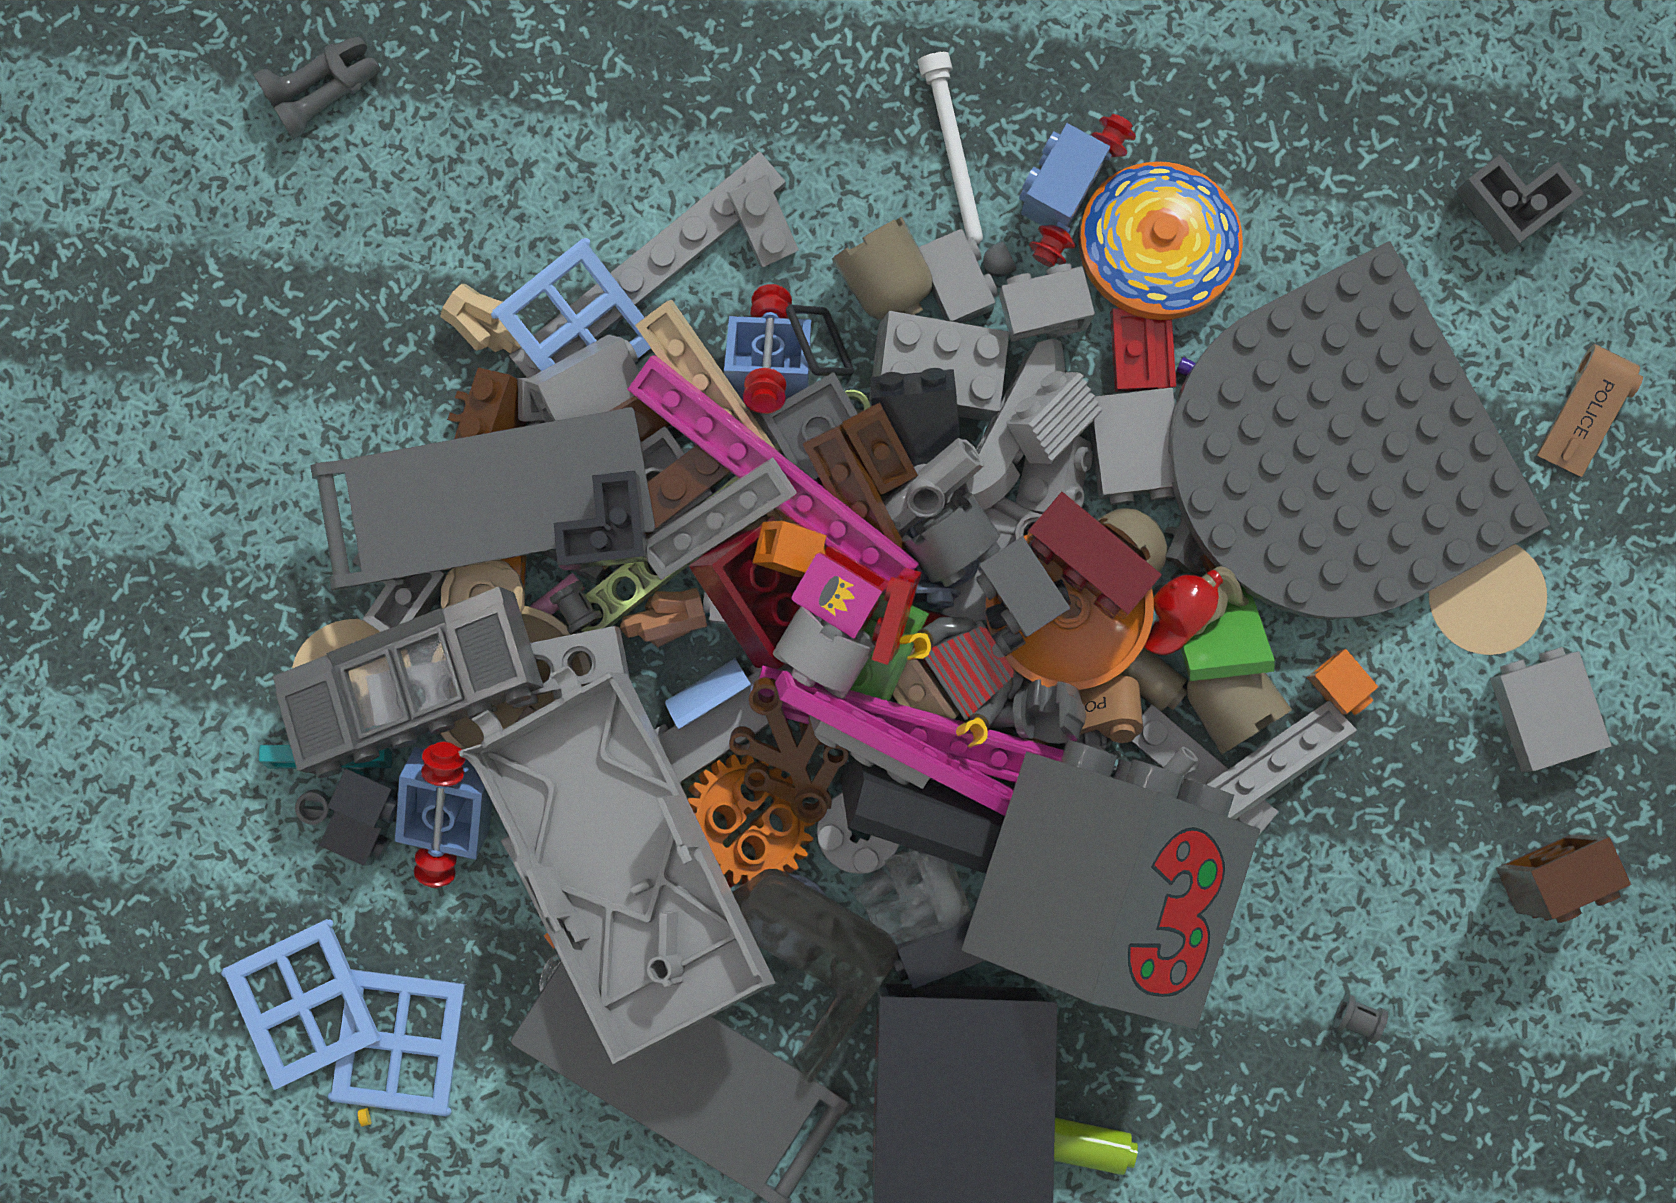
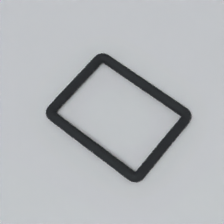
M788 305L786 307L787 316L811 372L816 376H828L833 372L836 376L853 375L854 368L829 310L825 307ZM796 313L823 316L845 368L818 367Z

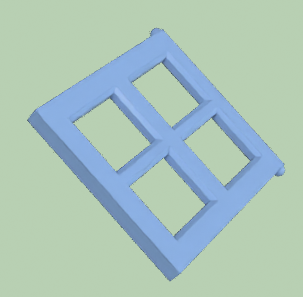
M582 238L492 310V318L499 319L540 371L554 365L555 363L551 357L578 335L587 346L596 342L597 340L587 328L614 306L638 335L629 342L633 346L637 357H641L651 348L635 326L644 319V316L590 248V240L588 238ZM581 262L604 293L579 313L575 314L553 284ZM545 292L567 322L539 344L516 313L541 293Z
M330 919L319 922L225 967L221 972V975L226 977L274 1090L381 1040L332 928L333 921ZM319 942L335 979L303 993L288 956ZM277 962L292 999L261 1014L246 976ZM342 995L358 1032L326 1046L311 1009ZM300 1015L315 1052L284 1067L268 1029Z
M351 969L362 996L364 989L399 993L394 1033L378 1031L381 1040L365 1047L391 1051L386 1091L350 1086L355 1057L354 1052L336 1061L332 1092L328 1094V1099L331 1102L447 1117L452 1112L448 1106L465 984ZM411 995L446 999L441 1039L405 1035ZM345 1002L339 1040L358 1032ZM403 1052L438 1057L433 1097L397 1093Z

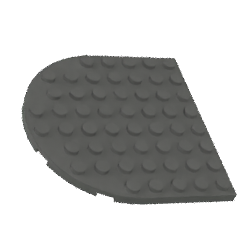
M1390 241L1265 304L1233 323L1215 338L1190 369L1175 403L1170 425L1168 451L1171 454L1174 494L1190 533L1214 566H1223L1230 569L1235 574V578L1240 585L1246 589V593L1288 613L1308 618L1334 620L1339 618L1368 617L1392 610L1420 597L1550 525Z

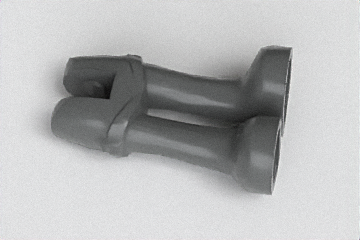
M360 36L326 46L324 53L289 75L279 77L269 69H261L253 75L294 140L304 133L307 123L314 116L337 99L349 93L355 94L381 69L374 58H366L348 68L346 67L347 64L361 57L367 51L365 41ZM331 74L333 75L334 79L298 101L289 102L318 81Z

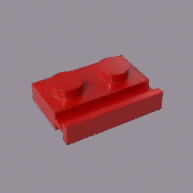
M1112 308L1110 320L1115 392L1147 391L1164 388L1174 389L1176 387L1172 319H1148L1130 314L1120 308Z
M905 567L898 575V578H890L884 596V601L888 602L884 617H879L872 637V641L876 642V646L871 660L888 665L899 652L900 638L904 635L922 572Z

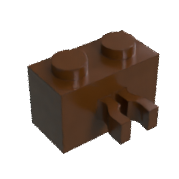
M478 367L470 393L457 391L455 399L466 404L463 413L459 415L449 413L447 419L459 425L454 439L525 427L527 421L518 419L517 378L509 374Z

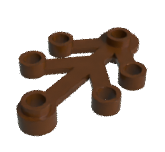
M769 677L760 678L750 688L749 705L754 712L766 716L779 749L755 739L753 730L746 726L736 727L731 732L729 747L737 755H749L790 773L794 785L770 776V770L766 764L753 762L745 770L744 782L753 791L763 790L790 802L792 812L801 821L806 823L818 822L825 816L827 809H831L832 797L827 789L839 766L847 762L849 750L837 745L836 748L842 750L843 754L841 756H832L829 751L833 747L824 745V761L813 780H811L806 766L820 740L814 735L810 716L808 718L809 724L797 745L781 707L783 701L780 700L775 684L776 680ZM764 688L774 691V695L766 697L759 691ZM737 737H746L749 743L740 745L735 739ZM758 772L761 773L765 778L762 780H754L750 777V775L752 773ZM814 797L818 799V802L810 804L804 798Z

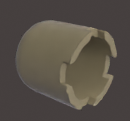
M902 217L879 227L862 238L864 240L863 243L850 250L847 247L832 258L833 263L862 308L869 316L877 320H881L889 311L911 315L919 313L923 310L919 302L929 295L933 287L931 271Z
M1266 673L1197 681L1189 680L1187 684L1189 702L1221 755L1292 710Z

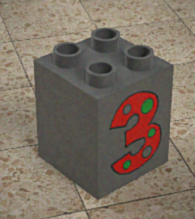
M1067 740L1060 762L1026 751L961 951L1090 1003L1197 1029L1261 829L1228 817L1234 794L1192 780L1184 779L1183 781V775L1134 759H1132V762L1119 759L1114 777L1111 778L1117 756L1078 742Z

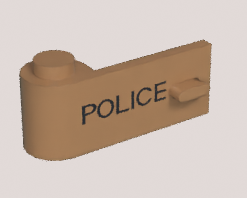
M1593 344L1582 358L1574 377L1576 384L1542 443L1537 456L1582 477L1627 397L1632 398L1640 388L1643 381V376L1639 375L1640 365Z
M1116 676L1099 686L1079 690L1081 701L1086 710L1085 725L1082 727L1080 734L1098 729L1112 741L1126 743L1132 741L1142 732L1143 718L1140 686L1136 679L1129 676ZM1036 738L1026 739L1043 745L1049 744Z

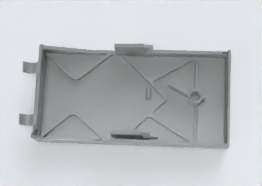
M566 665L550 674L561 688V698L504 730L492 711H484L472 718L473 722L477 723L481 728L484 741L480 745L463 749L458 753L460 757L466 758L479 774L514 845L516 860L513 863L612 1064L628 1060L775 984V981L628 674L608 672L582 687L575 672Z

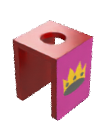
M828 546L825 549V554L820 552L815 555L794 591L792 600L855 639L866 628L884 598L889 580L837 548Z

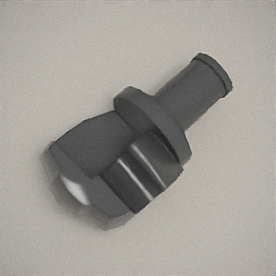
M1037 679L1027 689H1019L1015 694L1014 702L1004 704L1001 713L988 729L1015 727L1018 735L1023 739L1036 738L1048 743H1066L1067 740L1076 742L1082 727L1085 725L1086 710L1081 701L1079 690L1076 687L1063 681L1057 682L1055 686L1046 687L1041 685L1040 679Z

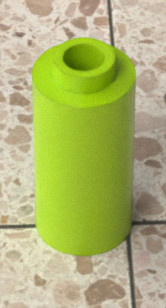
M1055 1118L1054 1161L1124 1175L1127 1167L1134 1168L1138 1153V1143L1132 1142L1131 1133Z

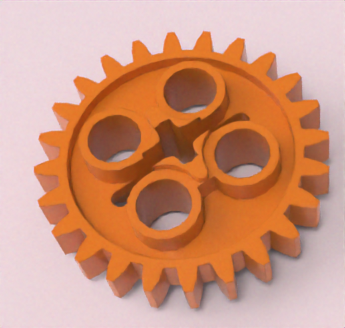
M731 755L726 759V766L718 760L711 765L712 773L705 769L698 775L702 784L695 782L688 788L696 798H688L687 800L723 875H728L727 883L729 887L732 888L737 885L740 879H742L744 890L753 888L756 881L760 888L763 889L771 884V878L776 883L785 879L784 870L792 873L799 868L794 859L801 860L808 855L800 845H807L814 839L811 835L805 833L804 829L813 826L815 823L801 821L792 812L790 802L763 790L754 791V802L745 799L741 794V784H745V770L749 764L754 762V759L749 755H745L740 764L736 755ZM761 760L758 761V762H762V763L766 764L767 766H769V764H767V763H765V762H763V761H761ZM774 767L772 770L769 769L770 776L793 784L791 776L785 779L781 776L783 770ZM758 772L752 773L750 775V777L754 780H762L765 778L761 773ZM768 796H771L773 802L750 823V828L740 833L729 847H725L723 841L747 819L748 814L755 811ZM714 811L720 812L726 818V830L720 829L713 822L712 816ZM770 814H775L781 819L783 824L782 832L776 831L771 826L769 821ZM743 841L750 843L755 849L754 860L748 859L743 854L741 848Z

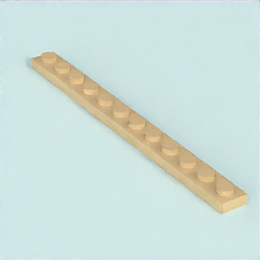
M673 300L665 302L635 325L659 359L776 450ZM774 508L766 513L768 516H773L776 521L783 520L798 525L778 508ZM923 659L908 660L893 693L897 702L901 705L955 719L960 712Z

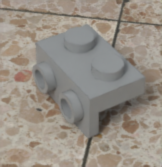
M1078 436L1052 464L1029 463L1027 458H1025L1016 503L1034 513L1043 514L1062 491L1082 507L1084 502L1083 485L1085 475L1090 469L1093 459L1092 444Z

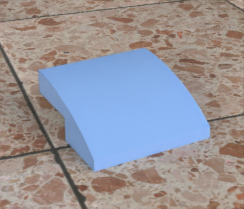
M736 658L672 696L665 701V704L678 729H681L751 686V683Z

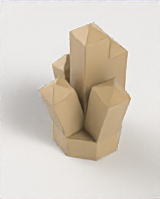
M467 284L459 285L452 292L442 308L440 317L454 326L476 351L489 347L494 352L504 349L512 353L521 348L499 319H493L491 316L492 310L500 305L501 301L482 295Z

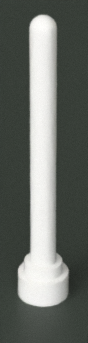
M936 52L918 59V66L921 77L926 78L927 84L932 86L967 239L973 237L976 243L979 244L983 239V234L947 83L950 79L949 72L952 71L951 60L948 52Z

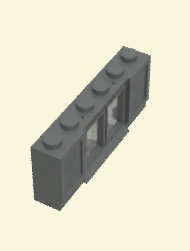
M496 587L446 608H439L273 676L277 690L275 691L297 771L317 774L318 778L336 775L342 771V765L355 761L356 764L372 761L380 756V750L392 746L393 749H400L411 746L417 742L416 736L429 731L431 734L447 732L455 728V721L465 717L472 720V718L486 710L494 712L492 707L507 702L508 705H513L529 700L532 697V691L544 687L515 593L502 587Z

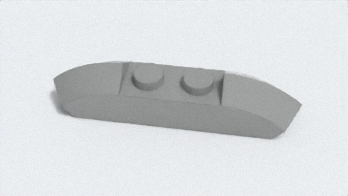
M1049 339L1037 342L1025 354L1001 400L1000 412L992 417L976 447V451L983 459L984 467L955 491L959 506L966 503L962 495L972 493L982 509L986 510L1000 501L1017 482L1020 474L1014 464L1021 460L1024 453L1007 426L1006 421L1016 414L1015 408L1021 401L1032 397L1033 394L1037 393L1038 389L1042 388L1040 383L1044 377L1055 371L1065 372L1061 341Z

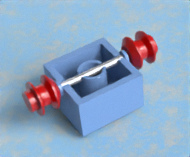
M1112 114L1110 117H1101L1099 122L1104 128L1101 133L1093 132L1091 135L1066 123L1061 134L1053 131L1038 163L1042 166L1041 170L1033 167L1022 187L1023 191L1019 197L1024 202L1021 214L1041 225L1038 228L1043 236L1041 241H1032L1029 246L1035 251L1032 255L1033 258L1043 265L1054 267L1055 264L1061 265L1066 263L1065 258L1062 256L1064 248L1074 249L1075 247L1069 234V225L1099 174L1104 161L1110 160L1111 157L1127 155V150L1123 143L1125 140L1134 141L1136 134L1131 130L1133 127L1132 123L1117 114Z
M775 284L763 285L754 291L751 299V317L729 316L724 375L747 408L763 414L778 411L783 407L786 399L809 387L810 368L786 313V307L792 305V297L785 288ZM798 319L811 348V320Z
M438 742L428 746L426 749L414 747L399 776L395 842L421 847L415 854L417 865L414 868V877L419 883L430 888L446 886L454 880L456 875L454 866L457 862V856L476 860L490 829L492 800L474 766L466 758L460 757L458 752L462 749L450 742Z

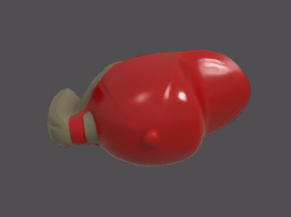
M1219 566L1209 571L1203 577L1182 575L1166 583L1153 598L1155 620L1144 647L1155 654H1172L1181 649L1192 636L1203 633L1209 623L1222 617L1227 608V602L1239 607L1247 605L1249 599L1243 595L1241 585L1235 578V574L1230 569Z

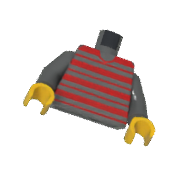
M940 617L919 630L918 633L902 636L900 644L913 642L915 646L914 653L911 656H907V660L925 658L963 718L966 720L971 716L970 721L957 727V736L971 730L973 741L968 745L969 748L985 742L988 736L987 729L1001 713L1013 687L1012 678L1016 673L1005 657L1026 644L1020 632L1014 635L1009 627L1006 626L991 636L981 620L974 621L969 617Z

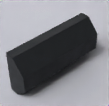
M856 761L846 766L840 780L848 828L985 874L987 873L1005 818L1004 815L967 796L926 783L923 789L911 782L901 784L887 774L886 769L874 764L866 766Z

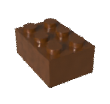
M1568 835L1496 867L1516 913L1529 915L1533 919L1541 917L1545 921L1556 919L1557 923L1566 922L1582 914L1580 907L1594 901L1597 906L1620 898L1619 890L1632 885L1610 837Z

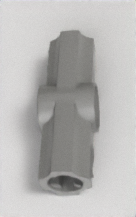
M957 438L928 464L915 466L914 468L918 476L905 482L883 501L900 536L922 518L934 517L939 514L944 508L945 499L984 467L983 459L975 447L966 439L961 440ZM924 489H929V490H931V491L925 492V493L919 492L920 490H924Z

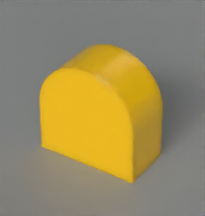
M368 1107L358 1110V1119L362 1127L372 1124Z

